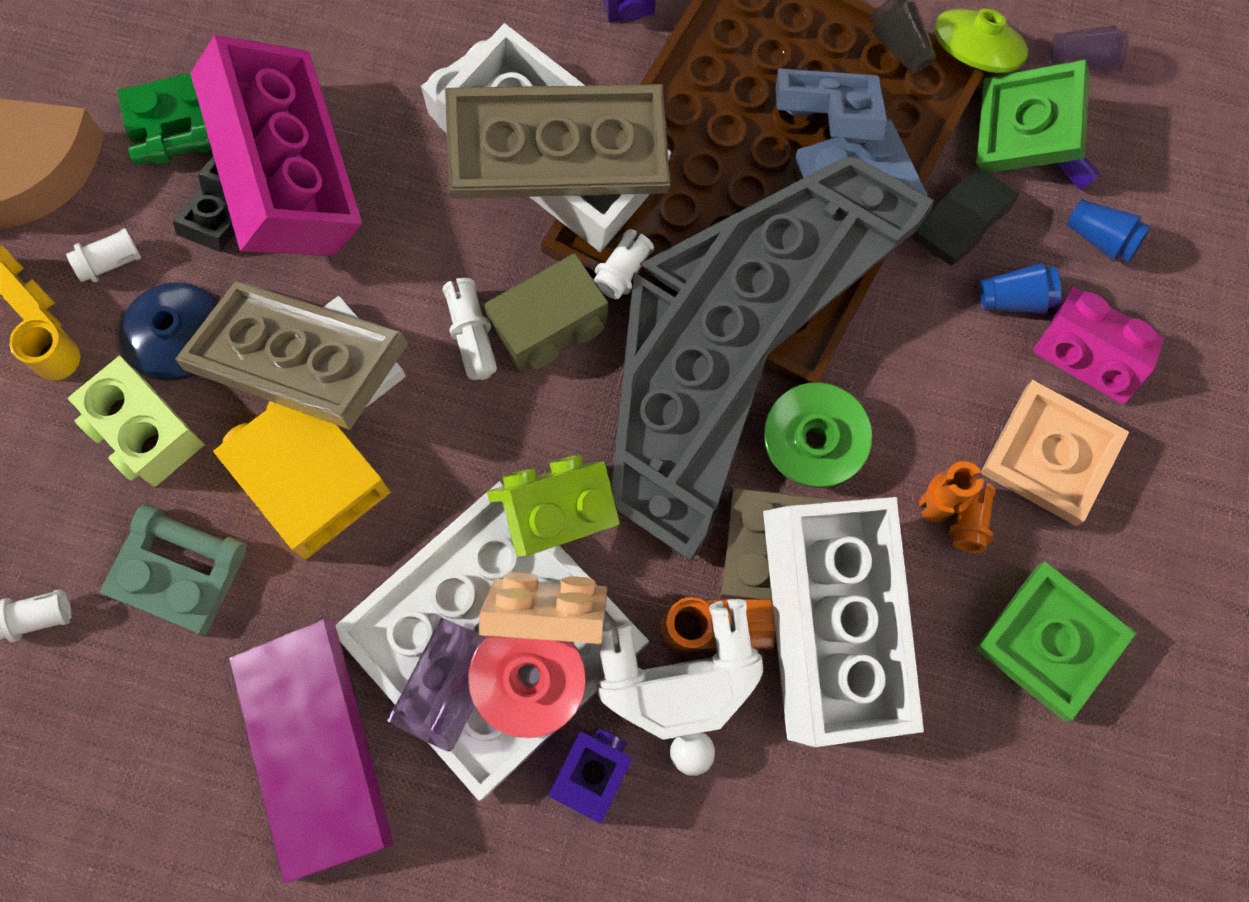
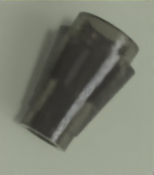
M888 0L873 12L870 17L871 22L875 26L872 33L908 68L911 74L919 72L936 59L937 55L933 50L915 1Z

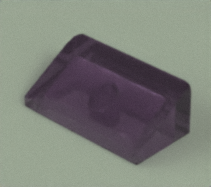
M441 617L387 722L447 752L452 751L475 707L469 691V667L475 651L486 637Z

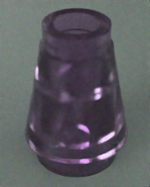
M1116 25L1065 33H1054L1050 63L1065 64L1086 60L1090 72L1107 76L1110 71H1121L1127 52L1128 31L1116 30Z

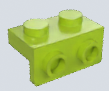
M581 455L561 458L549 463L551 472L538 476L535 469L514 472L502 477L504 486L487 491L489 502H503L516 556H530L620 525L604 461L583 463Z

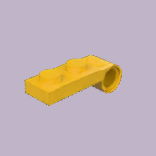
M0 244V294L24 320L16 326L10 336L11 352L18 360L42 378L50 381L63 380L72 375L79 366L80 350L76 343L60 327L62 324L48 310V308L55 304V301L35 280L31 279L26 284L17 274L24 267ZM52 343L49 351L40 356L43 348Z

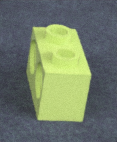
M120 355L68 397L69 401L81 413L75 419L77 425L95 443L99 444L104 439L115 450L108 459L130 481L140 476L156 487L205 445L147 381ZM125 399L122 408L117 413L109 415L111 406L115 402ZM159 435L156 446L146 453H141L144 442L151 436Z

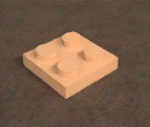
M1032 380L1024 389L985 462L981 474L1069 523L1078 526L1085 521L1129 431Z
M507 573L503 579L495 578L480 610L479 635L601 644L607 586H596L595 580L580 576L565 577L561 579V583L540 582L538 581V576L530 573Z

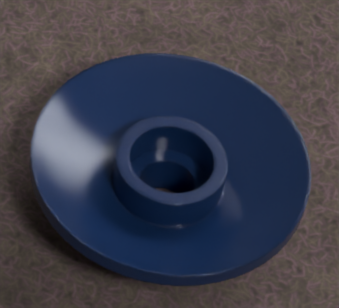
M180 282L161 284L145 291L130 304L121 321L119 339L126 359L140 373L157 380L174 381L194 375L183 370L175 358L216 307V301L203 289ZM173 318V324L170 328L159 330L164 321Z

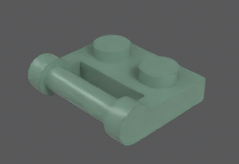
M144 503L135 512L131 521V532L99 593L206 637L243 562L247 545L245 542L232 537H227L225 540L165 517L162 509ZM155 537L215 560V565L210 575L208 576L149 552Z

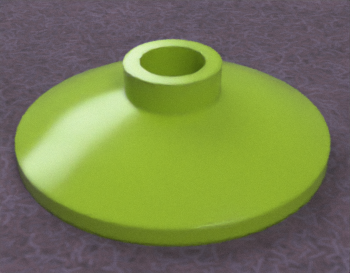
M952 9L943 12L935 23L934 33L940 45L953 57L974 68L988 72L1007 73L1022 67L1027 59L1028 48L1025 41L1017 31L1006 23L1005 17L995 10Z

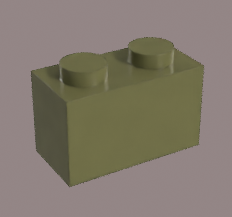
M575 253L484 303L491 328L519 373L530 367L539 369L550 364L558 357L561 349L575 341L581 344L592 340L603 331L604 325L608 323V302Z

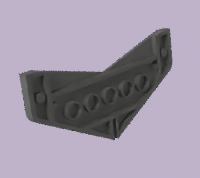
M846 157L640 263L644 272L677 291L678 294L674 298L634 273L611 484L616 509L692 562L707 540L768 354L916 232L931 211L934 200L862 159Z

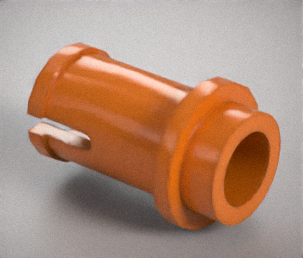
M986 482L984 484V491H979L973 496L972 502L966 510L957 514L956 524L950 526L949 535L953 538L952 545L956 549L969 553H981L986 551L987 544L993 541L994 534L989 530L996 488L991 483Z

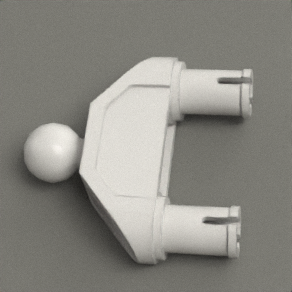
M741 599L727 600L730 623L728 610L723 607L722 601L715 602L709 606L717 653L713 657L645 670L638 668L632 635V622L625 619L615 620L618 637L617 644L613 643L609 621L604 622L602 642L599 644L604 673L599 677L597 684L600 700L618 715L663 740L675 738L671 745L670 758L673 765L686 775L698 776L710 768L715 758V747L713 741L703 732L721 729L752 693L763 673L762 656L758 654V650L751 648L746 601Z

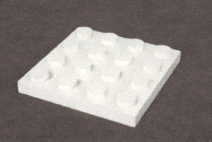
M499 481L490 490L502 487L503 485ZM487 493L336 624L339 640L478 801L481 802L556 732L554 731L536 738H519L507 735L487 723L479 714L472 701L468 684L469 667L475 651L487 637L479 635L480 610L495 578L503 579L505 574L513 572L534 574L538 576V581L561 583L562 578L570 576L590 578L560 545L530 556H516L503 502H489ZM607 597L604 622L609 621L613 643L617 644L618 637L615 620L629 619ZM632 623V635L637 655L649 644V640ZM573 642L582 657L586 674L585 691L577 711L598 692L597 684L599 677L604 674L599 644ZM525 665L519 669L520 678L526 683L532 684L540 679L538 669L532 665Z

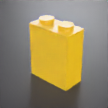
M270 401L267 405V410L253 421L242 423L231 429L223 438V443L213 452L288 546L306 561L391 492L337 425Z

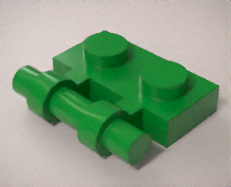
M191 72L117 90L127 135L132 142L146 140L144 143L128 146L129 156L134 166L154 162L156 166L170 163L173 156L197 150L200 155L212 152ZM191 128V131L169 137L167 136V134Z

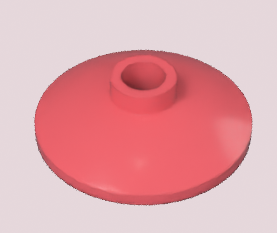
M487 636L478 646L472 657L469 667L468 684L470 695L477 711L492 727L510 736L536 738L558 730L573 717L584 695L586 674L582 657L573 642ZM525 665H532L538 669L540 679L532 684L526 683L520 678L519 669Z

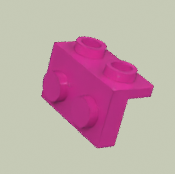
M1072 286L1062 299L1050 326L1037 342L1034 353L1117 402L1124 404L1155 369L1164 337L1157 334L1155 329L1145 321L1131 319L1111 308L1106 300L1099 295L1083 292Z

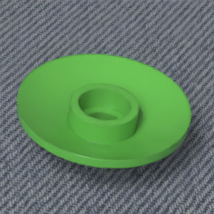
M807 383L788 390L777 399L770 409L765 422L764 440L771 461L784 476L803 486L826 488L847 481L861 469L870 453L872 429L863 406L850 393L831 384ZM809 432L819 433L824 439V445L820 448L811 447L806 441V434Z

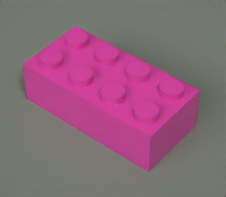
M214 34L191 71V77L240 251L335 256L361 227L362 221L310 52Z

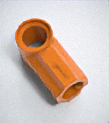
M688 597L680 599L673 604L663 617L660 626L661 638L667 648L683 655L692 654L697 651H717L709 606L718 601H704L700 598ZM771 599L744 600L747 606L746 615L751 648L756 650L773 649L776 630ZM718 600V601H722V602H723V607H724V608H727V610H728V617H729V623H730L731 620H730V613H729L728 601H727V600ZM681 613L695 616L701 625L699 639L687 640L681 637L675 629V616Z

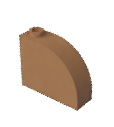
M0 98V230L29 224L47 216L70 200L84 185L96 165L105 136L85 108Z

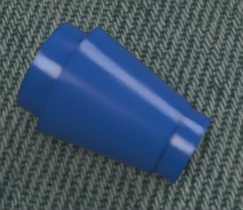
M1084 199L1078 203L1066 225L1075 230L1078 235L1115 262L1119 258L1127 263H1130L1151 226L1141 222L1142 216L1093 202L1090 203Z
M1038 263L991 277V279L980 280V301L983 311L994 310L1046 314L1049 308H1058L1061 303V281L1057 267H1044L1043 263Z

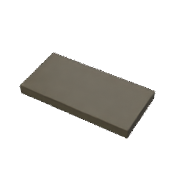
M663 84L445 88L450 199L668 193L670 174Z
M236 280L175 360L183 370L351 430L407 347L408 342L402 332Z

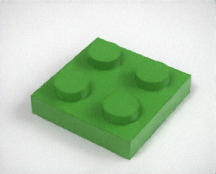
M1086 60L984 78L977 154L978 167L987 173L1085 159L1090 70Z
M1044 561L1034 569L975 645L974 649L1061 720L1066 722L1074 719L1137 633Z

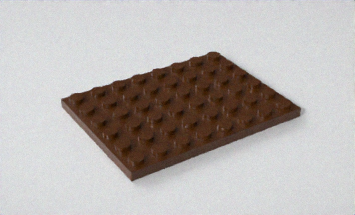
M692 0L640 85L663 84L667 148L671 151L669 158L670 188L668 193L650 194L601 252L556 218L541 242L542 253L558 261L575 253L591 278L595 279L596 266L600 263H606L622 240L624 233L629 229L637 231V235L634 238L635 242L640 234L645 235L652 242L654 251L646 259L648 260L803 179L795 162L797 150L835 137L830 135L828 113L815 112L810 116H796L788 113L786 110H777L776 82L778 68L878 75L887 121L892 120L924 187L985 71L969 66L953 57L940 45L934 34L861 0ZM886 257L768 354L764 366L800 385L819 383ZM642 267L637 272L639 276L674 298L677 296V291L644 272ZM631 290V292H630L629 294H624V295H626V296H628V297L631 298V296H632V290Z

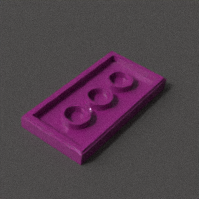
M323 619L229 658L283 883L296 881L394 846L335 621Z

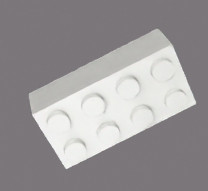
M504 23L445 88L585 85ZM444 88L436 96L439 127L447 132ZM668 150V161H669V158H670V155H671V151H669V150ZM650 194L536 196L530 198L601 252Z
M897 497L793 505L763 511L787 740L812 747H821L924 732Z

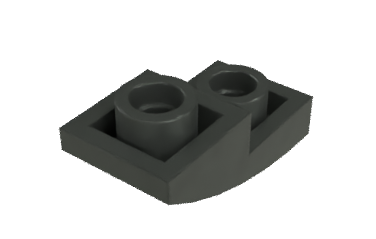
M213 156L198 173L201 189L173 219V225L176 235L222 252L235 235V231Z
M978 167L956 185L930 211L918 230L910 238L926 248L933 256L942 259L952 266L979 244L986 229L1012 209L1020 194Z

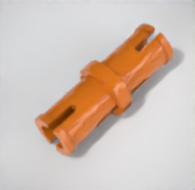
M959 461L954 463L945 474L943 472L937 474L930 481L927 491L920 499L919 507L927 505L921 511L922 516L933 523H942L948 520L955 511L959 514L966 510L971 504L973 496L982 489L984 479L981 478L974 481V478L982 473L980 468L974 463Z

